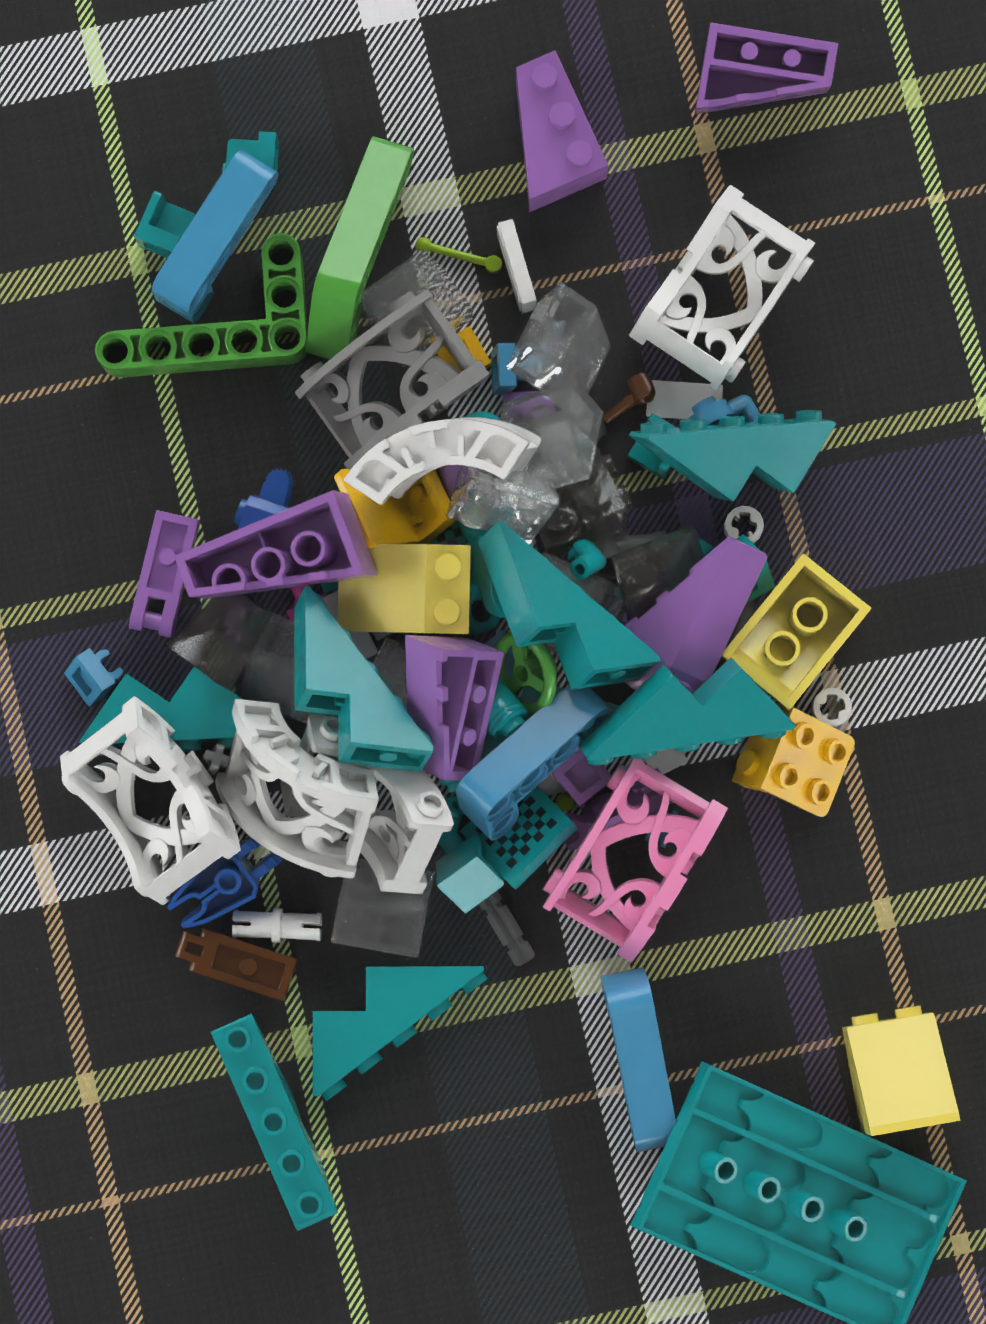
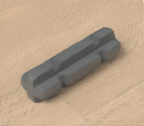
M216 744L212 751L206 750L200 758L201 763L207 766L206 770L211 776H214L219 769L224 770L230 763L231 756L223 754L225 746L221 744Z
M497 890L479 903L482 911L486 910L488 913L486 918L502 945H507L510 950L507 953L514 965L521 966L533 959L535 952L528 940L524 942L521 937L524 935L507 905H502L500 901L502 897Z

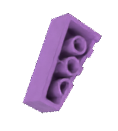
M334 490L174 556L188 596L192 598L209 599L378 576L349 495Z

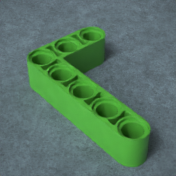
M375 136L371 138L317 273L311 300L306 353L330 360L357 338L363 292L407 180L413 160L414 148Z
M277 233L267 238L262 246L266 319L111 331L102 335L96 343L95 353L97 360L108 374L120 378L298 363L307 354L305 349L308 332L304 268L298 242L288 234ZM279 249H288L294 255L288 264L276 265L271 261L274 252ZM289 290L297 295L294 304L286 308L277 306L274 303L276 295L281 291ZM294 332L300 337V341L295 348L284 350L278 347L277 341L282 334ZM248 335L256 338L257 344L251 352L239 353L234 349L235 343L240 337ZM209 339L214 342L211 353L203 357L192 354V347L198 340ZM165 342L171 345L170 353L166 358L154 360L149 357L150 349L156 343ZM120 345L128 349L127 356L122 362L115 364L107 361V353L114 346Z

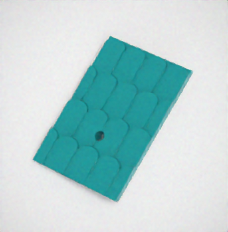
M702 1061L694 1078L695 1081L691 1085L676 1119V1125L672 1128L658 1160V1166L654 1169L640 1201V1207L637 1208L630 1225L849 1324H906L967 1180Z

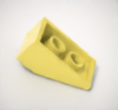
M378 544L372 549L368 548L378 576L338 582V624L347 629L348 632L469 634L471 545Z
M803 553L727 646L721 657L726 661L732 658L762 690L787 710H790L872 608Z

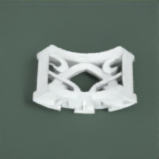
M729 185L715 203L686 250L688 251L675 270L671 271L645 307L629 334L631 338L642 345L647 340L710 381L709 388L717 391L724 379L730 383L735 380L746 363L740 356L792 278L800 282L814 261L807 255L815 242L809 238L807 240L801 238L742 199L744 193L732 185ZM733 214L759 231V233L749 241L743 229L731 215ZM766 237L791 253L789 260L781 269H771L768 264L769 258L776 254L777 251L775 250L765 251L756 259L754 249ZM716 247L724 248L726 256L731 253L733 247L737 253L733 258L721 264L713 261L711 256L712 250ZM741 263L747 286V308L727 316L703 318L706 310V297L700 284L692 277L694 272L698 270L705 274L719 275L733 270ZM762 282L769 284L777 283L762 306ZM684 295H691L697 301V311L694 318L687 317L691 307L683 308L679 303L680 298ZM751 323L736 344L733 335L729 331ZM670 328L689 332L687 339ZM697 333H707L704 343L709 352L711 344L714 342H720L725 346L726 352L721 361H718L693 344Z
M462 417L425 422L411 426L379 442L352 467L344 481L379 505H383L389 496H393L396 499L402 498L407 490L420 478L445 465L472 466L493 473L505 480L511 472L514 474L522 473L541 444L542 438L522 427L496 419Z
M134 696L122 705L123 712L73 751L67 750L60 756L62 782L68 791L79 796L109 829L126 859L133 886L138 893L144 897H150L161 905H165L171 900V893L221 856L229 860L241 851L236 828L226 803L218 806L208 788L214 781L193 751L186 755L170 737L175 730L153 709ZM126 734L127 739L122 750L111 746ZM100 753L118 763L117 765L102 763L94 766V768L104 772L105 779L101 778L87 765ZM150 757L160 767L159 771L144 766L151 763ZM135 775L151 782L170 780L177 791L174 793L169 807L171 827L153 823L136 814L134 798ZM184 803L190 817L185 816L182 818V806ZM202 843L188 854V845ZM175 846L176 863L163 872L162 867L169 864L173 858ZM157 854H160L162 856V867L157 857Z
M235 699L232 716L236 732L230 752L231 759L225 773H217L215 780L223 804L226 803L231 817L256 842L292 863L320 872L327 877L354 878L371 814L375 813L379 800L374 770L339 763V761L321 753H318L314 758L299 747L301 739L285 722L279 703ZM279 778L290 785L295 799L309 815L296 818L284 816L273 805L266 781L272 782ZM347 808L357 810L355 818L344 815L342 812ZM339 829L350 834L348 842L338 840L342 837Z
M310 714L307 720V728L299 747L311 756L314 755V752L321 753L339 761L338 717ZM348 764L374 770L375 778L389 790L395 807V811H380L376 807L375 813L371 814L360 851L373 869L380 891L423 894L427 886L424 871L442 833L450 832L454 825L451 812L443 795L423 769L421 772ZM281 780L285 816L301 817L309 815L295 799L292 787ZM347 808L342 814L355 818L357 810Z

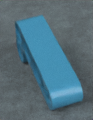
M239 150L233 156L157 274L152 285V293L156 301L192 323L199 320L212 299V283L271 193L278 179L279 172L242 150Z
M567 685L554 697L550 705L543 706L461 779L456 788L460 810L491 841L501 838L513 827L519 817L517 803L580 749L578 745L612 714L613 709L590 687L571 690L570 685Z
M642 967L602 975L601 983L611 1022L636 1153L665 1147L672 1128L676 1125V1119L653 997L645 969Z

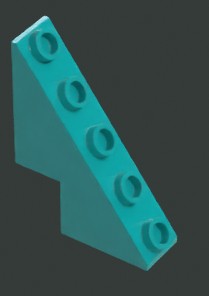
M821 410L796 411L795 419H784L783 413L758 414L757 422H745L744 416L719 417V425L707 426L705 419L680 420V428L667 429V423L647 422L641 423L640 431H632L629 436L712 497L734 502L751 473L773 489L794 493L836 423L832 420L822 419Z
M498 521L477 542L516 646L522 647L553 642L571 690L636 681L661 661L659 655L646 643L641 641L503 521Z
M305 586L294 607L295 710L338 715L339 763L421 772L433 753L434 747L430 736L420 729L409 716L403 701L398 696L392 694L380 678L376 666L365 659L355 646L348 630L341 627L328 611L324 599L319 594L314 593L310 586Z
M732 658L725 662L693 694L663 664L578 746L587 758L588 764L605 765L613 762L614 757L631 755L633 758L644 759L657 755L659 750L674 748L675 751L689 752L699 749L700 744L717 742L720 745H734L743 742V737L760 735L762 738H779L785 736L786 731L793 730L796 725Z
M196 667L192 668L170 702L128 674H125L79 741L82 744L123 712L122 705L135 696L159 714L175 730L170 737L183 752L201 750V743L218 742V744L225 746V749H231L236 732L232 709L235 699L242 698ZM126 734L111 746L123 747L127 739Z
M484 966L366 967V1011H313V1096L322 1095L325 1101H328L347 1086L342 1078L355 1068L362 1075L383 1059L378 1053L380 1049L391 1041L396 1048L418 1032L413 1024L425 1015H428L431 1021H433L453 1006L448 998L461 988L466 994L473 991L488 979L483 973Z
M249 1014L211 1031V1035L296 1230L299 1231L337 1214L338 1210L321 1158L302 1123L294 1095L253 1015Z

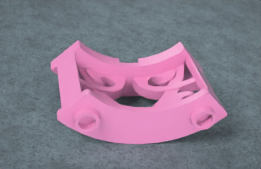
M633 758L628 767L622 764L618 765L606 785L613 791L565 869L562 871L556 867L543 888L544 891L549 893L543 908L551 911L555 907L618 945L620 949L617 954L631 963L654 933L664 911L669 910L686 883L687 878L682 876L681 872L687 875L699 855L702 856L728 810L727 807L714 799L709 803L642 762L643 759ZM636 781L663 796L657 814L648 815L650 801L645 793L643 803L640 806L634 807L628 803V793ZM669 801L697 816L698 819L667 814ZM616 808L623 821L602 830ZM660 832H667L664 844L672 842L676 845L677 851L672 856H663L659 852L658 840ZM651 833L648 849L653 866L664 878L660 883L647 878L632 879L615 889L608 870L606 847L627 837ZM591 849L593 871L578 869ZM582 882L587 885L588 891L581 896L569 888L574 883ZM639 890L645 895L646 901L642 904H636L632 901V895H630L624 904L621 897L630 891ZM599 893L604 899L598 905L587 900L595 898ZM610 909L614 915L607 912L606 910Z

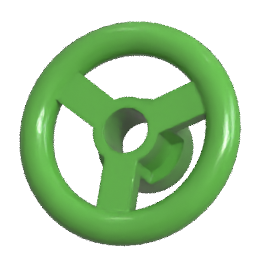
M511 631L507 632L499 639L495 646V649L504 652L499 678L525 706L530 716H533L543 706L550 705L555 697L557 688L556 662L543 643L528 647H517ZM512 646L515 664L513 666V675L507 679L505 658L508 649ZM530 685L542 693L540 698L533 703L524 702L516 695L522 686Z

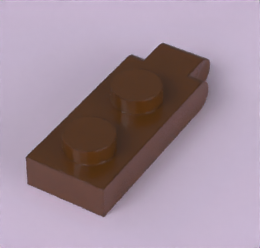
M202 928L200 936L183 931L175 953V957L191 962L188 970L281 1001H285L298 962L296 958Z

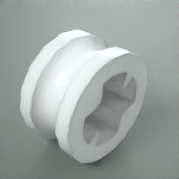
M749 506L734 508L727 515L724 523L726 538L728 536L735 539L740 537L738 536V529L732 527V520L735 519L739 522L740 516L749 517V524L755 526L754 534L751 531L747 533V538L754 544L760 538L764 528L761 514Z
M838 688L822 690L814 697L811 704L812 716L834 728L842 725L852 712V703L849 696ZM827 696L836 697L834 702L836 703L840 700L843 705V710L836 713L835 720L827 719L828 713L824 716L821 714L820 706L826 703Z

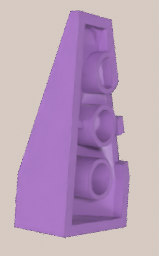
M728 536L689 570V576L671 592L666 590L657 597V604L638 619L635 616L628 622L625 627L657 653L661 661L639 680L625 683L636 691L664 664L693 694L713 675L768 558L766 553Z

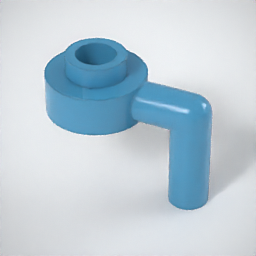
M740 395L729 401H726V399L716 401L714 396H710L691 408L694 414L689 419H705L706 426L719 425V417L741 414V416L745 417V422H757L758 414L760 413L748 395Z

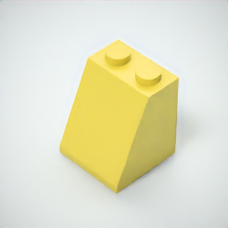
M921 1005L895 1009L896 1018L879 1021L878 1013L851 1017L853 1025L842 1027L861 1132L875 1136L960 1121L934 1013H922Z

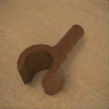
M646 373L637 374L627 381L631 394L623 398L622 401L602 416L607 424H610L629 408L635 405H644L654 400L656 391L651 378Z

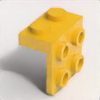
M341 469L334 476L340 492L347 493L350 497L368 548L372 549L378 544H428L458 520L436 470L429 472L415 482L402 498L396 499L393 496H389L383 505H379L344 481V478L351 469Z
M777 704L795 723L796 727L793 730L786 731V735L779 738H762L760 735L749 736L743 752L738 757L736 770L731 781L745 788L769 793L815 816L824 817L830 809L853 751L855 741L852 736L794 707L787 710L781 704Z

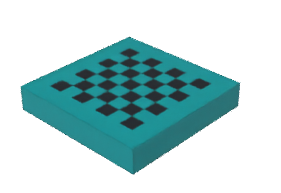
M538 786L517 803L519 817L513 827L501 838L491 841L472 821L460 831L466 838L476 834L481 839L482 855L515 890L578 829L568 816Z

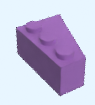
M710 23L694 115L827 93L832 85L838 43Z
M556 50L516 67V87L530 213L607 179L608 163Z
M405 635L407 713L416 725L430 736L434 747L433 753L423 770L443 780H461L480 762L504 652L469 638Z

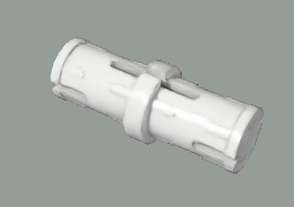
M273 908V912L234 910L233 912L234 922L251 923L250 926L232 925L233 938H271L273 943H281L282 938L321 941L322 930L320 928H303V926H322V913H283L282 908Z

